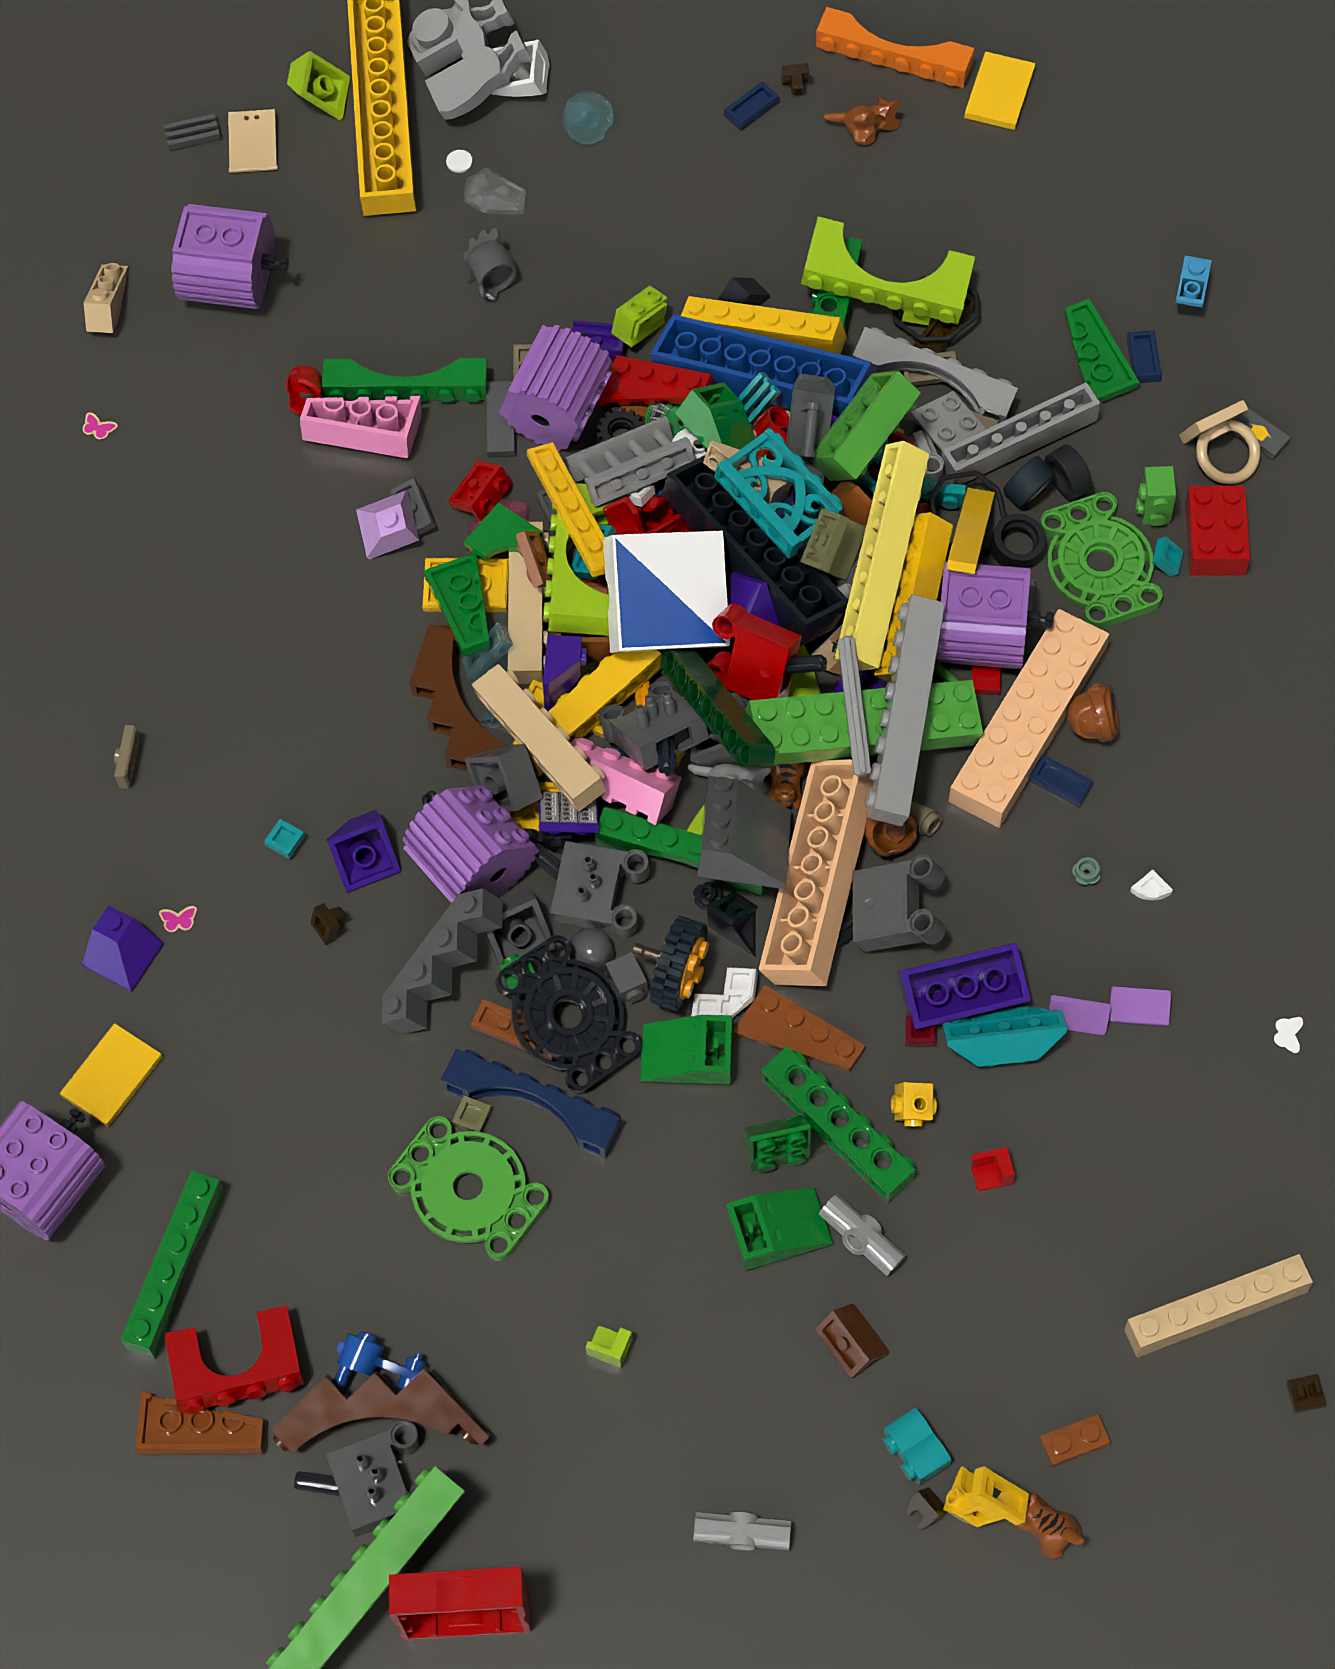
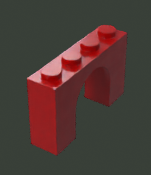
M287 1305L256 1312L262 1339L261 1354L250 1369L233 1376L216 1374L205 1366L200 1340L195 1327L164 1334L175 1398L180 1413L194 1414L201 1412L207 1407L215 1405L228 1406L237 1400L245 1398L258 1399L265 1396L266 1393L275 1391L288 1392L294 1390L297 1386L304 1385Z

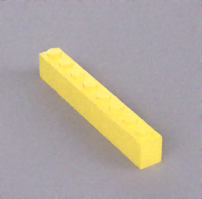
M905 441L885 446L839 637L840 639L849 636L855 639L858 670L860 671L878 669L883 658L882 651L889 632L892 609L896 603L895 597L899 581L902 577L905 555L908 552L911 529L915 523L914 517L918 501L921 497L924 475L927 472V462L930 453ZM837 646L834 659L840 662L839 650Z

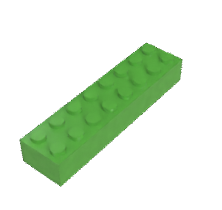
M973 680L931 683L920 751L974 746L983 735V729ZM885 688L861 690L869 756L878 755V753L874 752L877 737L882 735L883 726H879V719L882 710L886 709L887 700L884 699ZM844 692L750 700L744 709L773 744L775 749L773 765L852 758Z
M436 1466L432 1470L426 1467L414 1481L418 1487L411 1496L404 1493L394 1505L393 1509L397 1513L390 1521L384 1518L372 1532L376 1538L368 1547L366 1544H363L351 1558L355 1563L348 1572L341 1570L331 1582L330 1586L334 1590L327 1598L324 1595L320 1596L309 1609L312 1617L308 1622H299L287 1636L291 1640L290 1644L285 1649L282 1647L278 1648L268 1659L266 1664L270 1667L269 1669H322L389 1587V1575L400 1574L466 1491Z

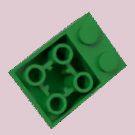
M724 382L692 389L675 413L682 421L683 426L700 440V444L705 449H708L711 441H715L741 450L755 439L742 401Z
M696 1015L643 1024L640 1081L731 1084L732 1015Z
M802 1115L744 1127L743 1141L750 1170H758L761 1173L769 1172L778 1165L788 1163L789 1166H796L804 1163L806 1159H810V1123Z
M814 1187L756 1194L726 1203V1215L745 1271L833 1245L826 1222L819 1215L821 1207Z

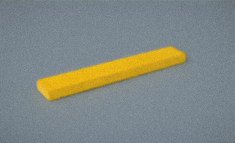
M551 442L527 449V457L592 577L605 574L603 544L605 536L554 443Z
M967 487L946 569L975 574L995 492Z

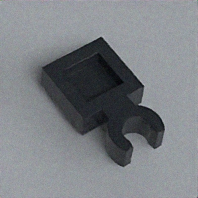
M524 829L534 844L539 843L546 850L555 853L563 852L565 841L574 842L573 832H561L552 835L535 829Z

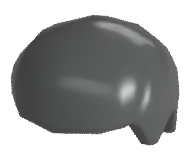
M598 928L581 929L570 940L571 953L569 958L591 964L602 972L606 970L605 963L614 960L616 956L611 939Z

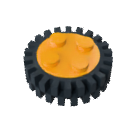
M678 916L674 920V924L671 925L660 951L638 943L635 944L632 952L633 955L657 963L653 972L654 978L650 985L652 987L650 990V1001L652 1004L676 1012L680 1011L682 1006L685 1005L686 998L691 996L694 984H699L703 975L704 967L700 965L709 947V942H707V924L684 916Z

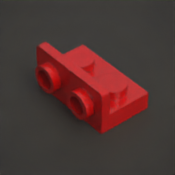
M477 460L449 498L448 503L453 509L472 513L477 521L481 523L497 503H500L513 483L501 465Z

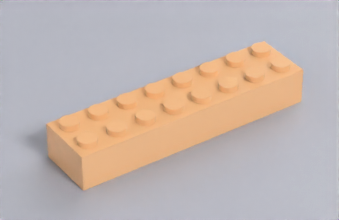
M1058 609L1054 616L1053 627L1046 629L951 785L949 803L998 828L1001 827L1028 782L1030 774L1065 720L1069 703L1075 696L1081 693L1105 653L1110 633Z
M852 760L811 762L788 852L786 888L779 889L759 966V971L774 985H827L853 879V871H855L867 822L869 808L865 807V800L868 791L872 790L874 781L870 780V774L865 776L855 775Z

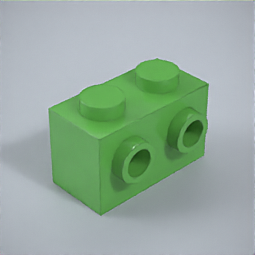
M1173 466L1145 467L1142 483H1139L1138 487L1139 497H1136V514H1141L1142 525L1161 526L1170 523L1176 499Z

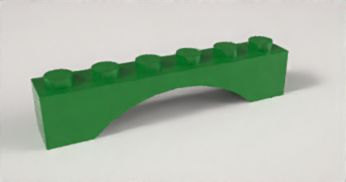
M459 358L450 365L435 372L409 377L388 376L376 373L362 367L352 359H324L322 389L324 398L343 397L344 401H354L358 397H369V400H385V397L397 396V400H410V396H420L421 402L487 401V382L489 376L487 358Z
M604 807L598 822V832L595 833L597 847L626 852L638 849L646 855L663 857L698 868L701 835L661 823L654 825L648 822L647 819ZM725 881L735 888L762 895L765 886Z
M191 1170L120 1340L127 1350L156 1359L165 1337L164 1334L168 1329L174 1301L186 1267L200 1238L214 1219L225 1193L219 1179Z

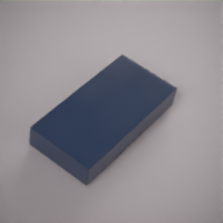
M762 81L724 109V116L742 131L779 104L780 97Z
M1155 330L1128 332L1127 344L1131 369L1139 383L1161 382L1162 374Z
M1042 755L1028 780L1078 808L1094 783L1093 780L1045 755Z

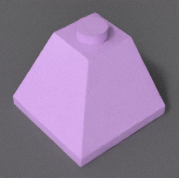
M406 490L356 509L368 559L419 541L409 495Z

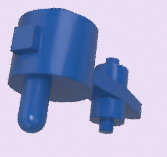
M360 1331L358 1336L348 1333L345 1342L340 1341L336 1350L337 1353H340L337 1360L340 1366L334 1380L343 1388L346 1385L351 1369L371 1376L375 1373L378 1366L401 1375L397 1386L403 1389L425 1368L426 1362L421 1361L423 1355L416 1352L414 1357H407L404 1366L381 1358L384 1346L376 1343V1336Z

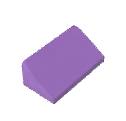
M1111 987L1109 994L1111 1009L1108 1022L1169 1026L1171 991Z
M1056 995L1051 996L1048 1010H1062L1067 1030L1096 1035L1106 1034L1111 1009L1110 1004Z

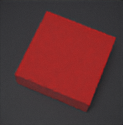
M972 665L971 680H973L975 694H1000L1001 667Z

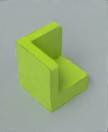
M598 1326L592 1341H588L586 1344V1354L621 1368L633 1341L632 1332L620 1327L617 1333Z

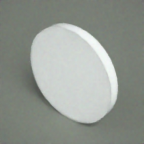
M455 150L446 159L447 167L456 173L469 170L473 163L472 156L465 150Z

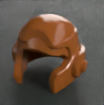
M1094 684L1088 688L1087 692L1075 696L1069 703L1067 718L1075 734L1084 739L1096 738L1100 742L1115 739L1119 732L1118 711H1113L1111 694L1113 687L1111 685Z

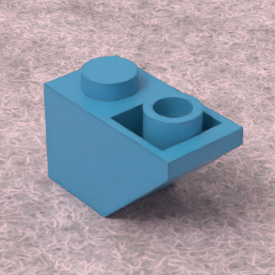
M1185 255L1175 303L1202 308L1212 260Z

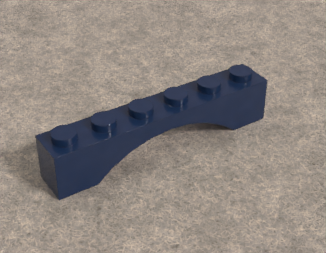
M456 1049L440 1079L443 1090L461 1098L467 1096L477 1100L502 1096L519 1098L534 1103L558 1118L572 1134L579 1148L605 1159L621 1129L620 1117L617 1116L615 1111L607 1107H601V1109L594 1107L581 1096L574 1095V1097L563 1094V1091L555 1085L547 1084L544 1086L535 1082L536 1080L526 1073L520 1072L519 1075L513 1073L500 1062L493 1061L490 1063L482 1060L479 1054L471 1050L463 1052Z

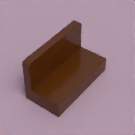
M854 1304L832 1310L815 1328V1331L850 1378L858 1376L872 1361L885 1357L889 1353L887 1347Z

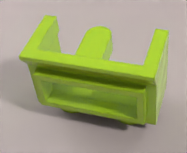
M648 286L616 309L611 334L630 347L635 346L665 324L664 317L668 297L652 286Z

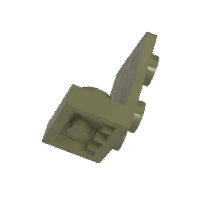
M822 508L800 562L846 580L863 540L866 527L849 520L850 518Z

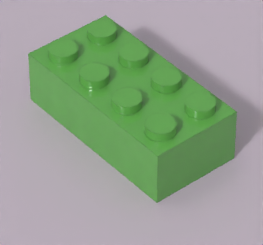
M899 371L872 373L814 449L815 458L807 459L830 481L857 480L866 473L868 469L867 464L870 460L879 455L883 450V443L899 429V422L904 415L914 409L916 406L915 401L921 393Z

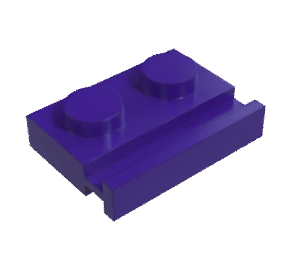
M573 321L571 331L574 333L576 331L587 333L593 343L597 342L603 351L607 350L609 352L608 356L610 358H616V355H623L625 343L611 334L613 324Z

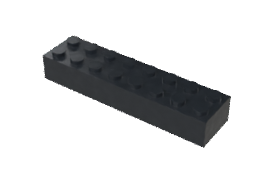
M705 455L667 473L662 496L695 532L723 531L725 565L732 573L736 572L766 581L778 623L783 628L802 636L800 646L843 624L848 604L846 596L821 570L800 562L804 554L801 548L788 559L714 478L715 471L703 463Z

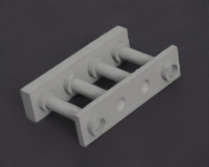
M666 416L565 457L574 482L585 479L591 503L595 507L664 479L667 473L695 460L690 440L687 437L672 442L673 436Z

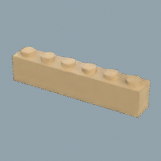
M529 522L542 531L543 537L541 541L544 549H549V532H544L543 522ZM509 551L508 670L510 669L520 682L519 684H531L533 679L543 683L545 666L544 648H546L547 635H549V631H544V623H549V620L543 619L544 598L549 597H545L546 587L534 588L533 584L529 581L527 567L520 553Z
M497 664L471 684L478 699L518 744L526 745L531 759L578 812L606 791L602 782L605 776L595 764L590 766L585 761L588 758L578 745L573 747L568 742L570 737L561 726L556 728L551 723L553 718L544 707L539 709L534 704L537 701L527 688L522 690L518 686L520 682L510 669L505 671Z
M1300 1254L1132 1317L1127 1320L1124 1330L1138 1358L1308 1292L1313 1281Z

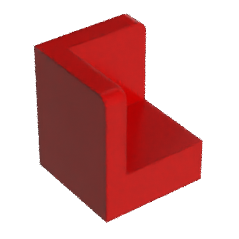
M628 496L603 508L607 523L617 531L616 535H622L627 529H637L645 533L639 512Z
M1008 1147L971 1155L970 1167L978 1192L1013 1185L1015 1173Z

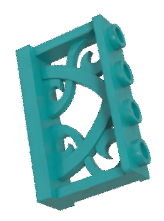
M767 428L764 433L730 458L724 459L717 464L714 478L788 559L795 555L810 539L817 519L805 516L803 511L808 514L817 513L818 510H814L811 507L812 503H817L821 509L823 508L842 515L843 507L840 499L827 491L819 476L814 473L812 474L805 467L802 458L796 453L793 454L786 446L782 436L774 433L770 428ZM762 449H767L775 460L769 461L765 454L762 461L763 466H759L756 461V453ZM749 458L751 468L740 471L735 469ZM766 478L781 479L794 484V507L782 502L766 503L764 500L768 488ZM756 479H759L761 484V490L755 491L751 484H758ZM784 510L791 514V517L784 512V518L781 519L776 511ZM800 521L810 526L798 536L794 533Z

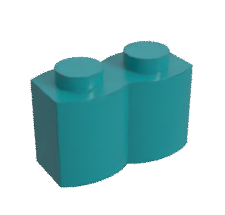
M916 1407L884 1427L885 1437L882 1439L883 1443L892 1455L897 1453L903 1463L900 1467L909 1481L914 1479L918 1485H921L951 1465V1457Z

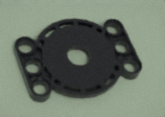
M554 935L502 969L496 978L495 985L501 995L506 997L514 996L511 1020L515 1035L521 1046L532 1058L543 1065L558 1070H568L565 1077L567 1087L575 1093H583L632 1060L641 1049V1039L635 1032L622 1031L624 1008L614 983L602 971L591 964L568 959L571 953L569 940L564 936ZM552 943H560L565 948V954L561 957H555L550 953L549 946ZM531 958L537 959L541 963V971L537 973L529 972L525 966L526 961ZM504 975H513L518 981L517 987L514 989L505 988L501 981ZM600 980H602L609 987L612 994H610L607 987ZM519 996H525L523 1001H518ZM570 1001L580 1008L582 1019L576 1027L564 1028L555 1021L554 1009L558 1003ZM614 1002H616L618 1009V1019L615 1018ZM517 1009L522 1010L523 1026L519 1027L517 1020ZM522 1034H527L530 1041L536 1046L534 1050L526 1042ZM623 1038L631 1039L635 1044V1050L631 1053L623 1052L619 1046L620 1040ZM542 1051L546 1055L556 1058L557 1062L548 1060L539 1053ZM600 1054L607 1055L611 1059V1067L608 1069L599 1068L596 1064V1057ZM565 1060H572L570 1064H564ZM575 1071L584 1072L588 1077L587 1084L583 1086L576 1085L572 1081V1073Z

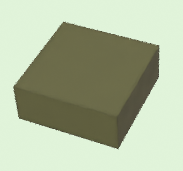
M463 1096L452 1120V1125L465 1131L482 1132L492 1107L491 1105Z

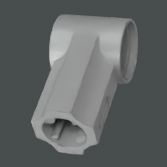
M922 430L915 432L909 439L915 447L930 453L927 462V472L924 478L929 475L932 478L930 482H938L944 474V461L937 454L928 434Z

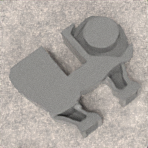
M454 0L455 4L452 8L443 10L438 8L428 9L422 12L413 23L407 44L416 63L426 77L457 59L463 58L461 61L425 80L438 111L445 120L461 116L480 105L494 90L508 84L513 72L522 63L532 61L531 55L517 30L511 33L507 44L502 49L493 51L488 45L487 35L501 29L503 26L515 24L503 0H492L489 5L471 8L468 0Z

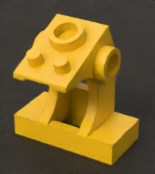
M962 1466L955 1478L952 1489L946 1496L943 1510L975 1527L1006 1519L1014 1525L1025 1523L1029 1493L985 1466L975 1469L974 1474ZM994 1487L1001 1491L997 1498L993 1497Z

